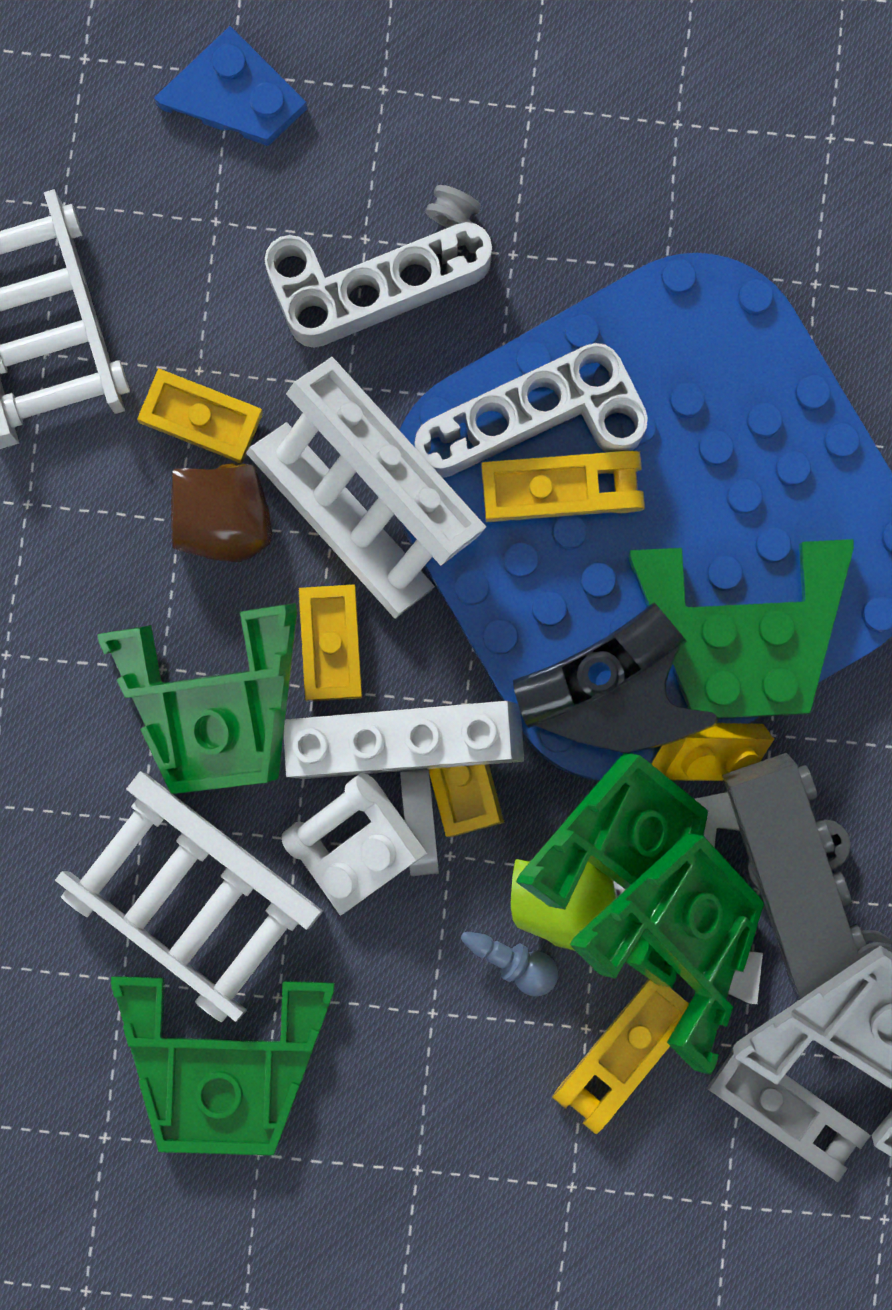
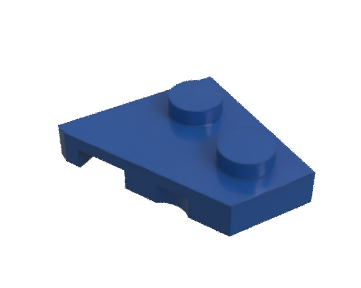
M231 26L154 97L156 105L163 111L172 113L174 110L202 120L204 125L222 131L233 130L239 132L243 138L269 146L308 109L307 102Z

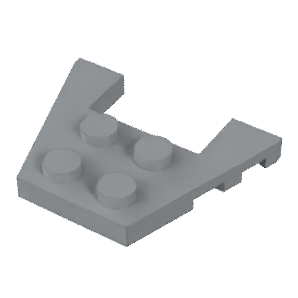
M880 945L737 1041L733 1047L734 1058L777 1085L811 1041H816L892 1089V953ZM892 1110L871 1135L874 1146L891 1157Z

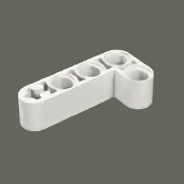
M468 222L460 223L325 278L309 243L301 237L287 235L279 237L270 244L266 250L265 265L271 286L292 335L296 341L304 346L315 348L327 345L479 282L490 269L492 244L485 229L479 225ZM466 245L469 252L476 251V261L467 263L464 256L457 257L458 247ZM437 254L442 256V265L447 263L446 275L442 276L440 274ZM290 256L300 257L306 262V268L298 276L289 278L277 272V266L284 258ZM409 265H422L428 269L431 276L422 285L412 286L401 279L400 274L403 269ZM358 286H372L378 291L379 298L370 306H356L349 300V295ZM310 306H318L324 309L328 316L319 327L306 328L298 322V316L301 311Z
M593 343L583 346L428 420L420 427L416 434L415 448L436 472L444 478L467 469L582 414L595 442L603 451H633L639 445L646 431L648 417L645 407L620 357L607 345ZM599 363L608 370L610 380L602 386H590L582 380L579 370L585 364ZM548 387L557 394L559 404L552 410L539 411L532 407L527 396L535 388ZM495 411L506 418L508 427L500 435L488 436L478 429L476 425L478 417L484 412ZM614 413H623L634 422L635 432L629 437H615L606 429L605 418ZM459 424H466L468 439L474 446L473 448H467L465 437L450 446V457L442 460L437 452L427 454L431 450L432 438L439 436L443 443L452 442L460 438Z

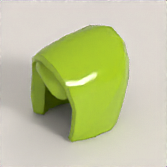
M516 859L511 888V913L515 925L521 930L548 940L557 947L575 951L569 945L572 939L617 898L614 881L590 862H587L566 909L549 907L516 883L519 874L530 862Z

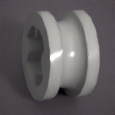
M437 185L434 190L437 201L434 204H428L425 213L435 222L449 228L460 223H472L469 220L470 216L479 213L481 204L472 196L456 188Z

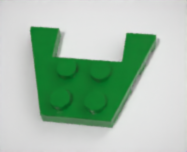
M853 539L806 541L799 544L802 602L686 607L682 548L630 550L629 562L646 598L647 607L655 603L687 641L681 646L676 655L672 669L688 709L713 712L717 719L807 715L811 712L854 549Z
M296 603L240 612L250 671L163 683L160 677L151 625L97 634L104 654L111 653L119 669L121 677L116 680L124 697H132L145 724L140 730L171 794L268 783L279 779L297 617Z
M623 753L522 870L516 883L549 907L565 910L587 862H590L626 890L687 833L704 836L709 810L641 755ZM641 936L627 958L626 963L655 984L672 988L677 972Z
M687 833L572 939L569 945L599 975L616 978L642 936L695 991L694 997L667 1043L694 1071L711 1075L718 1059V1054L711 1052L718 1026L727 1027L733 1006L727 1001L735 971L744 972L764 902L704 836Z
M112 976L111 988L114 998L117 999L124 1024L123 1030L128 1047L131 1048L139 1076L138 1082L158 1152L274 1155L332 1000L335 982L283 981L281 1040L265 1041L163 1037L165 977Z

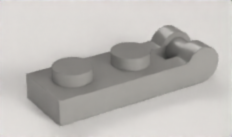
M733 1050L707 1086L709 1091L836 1182L840 1181L848 1169L844 1166V1163L855 1147L862 1149L871 1136L786 1074L776 1085L736 1060ZM827 1125L837 1134L827 1149L823 1151L814 1145L813 1142L824 1126Z

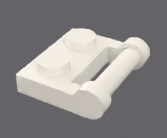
M365 773L358 774L345 785V792L308 821L305 823L296 822L282 833L281 838L286 851L294 858L301 859L340 916L427 854L378 783ZM358 810L365 812L371 823L329 853L320 839Z

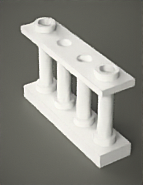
M55 189L44 192L51 216L0 231V255L58 238L66 268L1 287L0 311L73 290L82 320L0 345V374L7 373V366L86 342L90 344L98 373L16 398L13 393L5 395L0 380V449L19 444L15 427L23 425L24 418L105 394L107 403L112 411L117 414L125 411L121 395L130 392L121 361H110L73 238L82 236L72 203L63 206Z
M331 357L296 380L286 393L303 412L294 426L291 427L287 422L249 447L246 454L396 619L435 587L421 571L427 562L433 557L440 565H443L474 541L486 526L341 365ZM318 430L340 454L331 469L308 446ZM356 472L378 496V499L368 511L345 487ZM394 514L417 539L406 553L383 529Z
M140 771L126 788L127 791L137 798L131 806L135 811L81 880L68 871H62L55 881L66 889L61 898L85 917H88L92 911H95L200 994L195 1001L196 1004L213 1018L223 1022L228 1015L236 1022L241 1019L247 1009L233 998L288 928L293 931L298 923L306 930L310 929L323 910L174 794H171L170 791L156 780ZM165 819L182 833L176 840L179 847L125 915L99 893L151 826L154 824L159 827ZM208 854H210L227 867L221 874L224 881L174 946L169 949L144 930V927L196 860L199 859L203 862ZM255 889L271 902L265 910L269 916L218 982L214 984L188 963L242 894L248 896Z

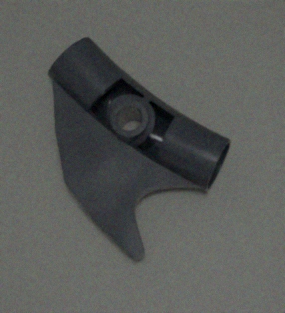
M652 603L625 625L590 647L556 664L513 680L518 706L528 728L536 726L578 743L620 753L630 754L674 743L715 726L718 719L713 712L677 707L668 700L666 694L668 675L681 646L687 641L655 603ZM611 671V677L608 682L603 685L596 684V679L601 672Z

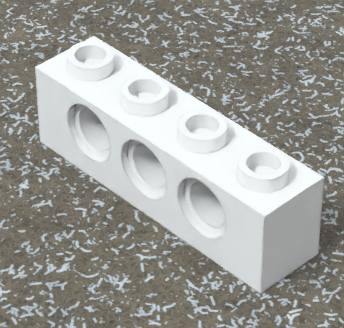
M510 701L286 719L284 725L286 777L311 779L358 775L361 773L373 774L524 762L521 711L518 704Z

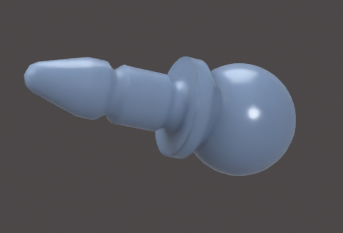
M467 931L461 935L462 942L475 955L480 958L485 957L486 961L501 968L502 979L508 982L514 980L518 989L524 994L534 997L543 996L555 987L558 980V968L555 961L546 953L540 951L528 952V948L521 943L510 948L499 941H493L486 934Z

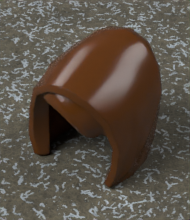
M232 463L221 465L217 469L212 470L174 469L171 488L173 549L211 560L242 562L252 558L270 545L273 533L269 509L256 467L250 464L235 465Z

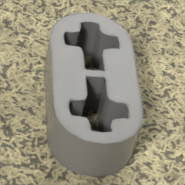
M429 769L402 771L400 776L405 823L427 853L409 866L410 875L439 874Z

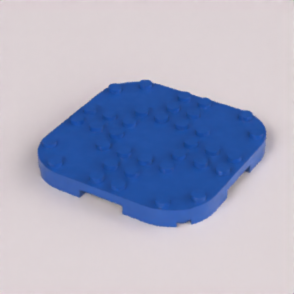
M685 253L652 261L446 377L417 401L399 429L415 447L416 434L420 427L428 420L583 346L593 343L605 344L617 353L645 407L648 417L647 428L639 445L633 450L640 452L642 470L636 472L638 491L644 492L645 509L642 511L486 522L482 462L607 453L595 442L582 414L452 476L443 478L484 523L486 528L474 541L443 565H440L432 557L424 568L432 582L437 586L465 634L501 701H510L518 704L513 686L514 679L549 667L590 647L625 625L647 608L646 598L629 562L630 550L682 548L686 607L802 602L799 544L806 541L853 539L854 549L819 682L869 654L892 636V472L788 299L763 274L737 260L714 254ZM599 363L585 364L579 370L582 380L590 386H602L610 380L608 370ZM548 387L535 388L527 396L532 407L539 411L552 410L559 404L557 394ZM488 411L478 417L476 425L482 433L488 436H496L507 429L508 422L502 414ZM623 413L611 414L604 420L606 429L615 437L625 438L635 432L634 422ZM459 424L460 438L452 442L443 443L439 436L432 438L431 450L427 454L437 452L442 460L450 457V446L465 437L467 448H473L474 446L468 439L466 424ZM598 474L599 493L615 492L614 474ZM399 520V523L408 541L412 546L417 539ZM671 667L666 682L668 700L677 707L688 709ZM611 671L601 672L596 679V684L603 685L608 682L611 677ZM521 714L522 736L546 761L568 774L599 782L623 754L578 743L536 726L528 728ZM758 717L718 719L717 723L748 724ZM661 746L630 754L641 755L649 763H652Z

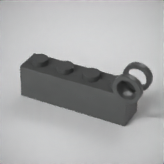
M787 753L723 774L722 778L790 984L799 999L880 945L892 953V941L885 934L875 930L861 931L858 924L849 926L843 907L852 904L851 896L842 873L839 871L832 874L826 854L835 851L825 820L822 818L815 821L809 801L817 798V792L807 766L798 767L794 760ZM867 941H875L874 943L866 945Z

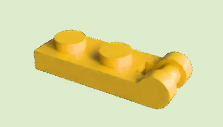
M638 451L481 463L486 522L611 512L630 513L645 509L644 492L638 491L636 472L642 470L641 456ZM598 474H614L615 492L599 493Z
M648 979L576 1068L560 1084L552 1098L564 1108H567L569 1105L585 1118L583 1124L593 1133L598 1134L670 1047L667 1041L689 1003L670 987L657 985ZM594 1075L611 1087L600 1100L584 1088Z

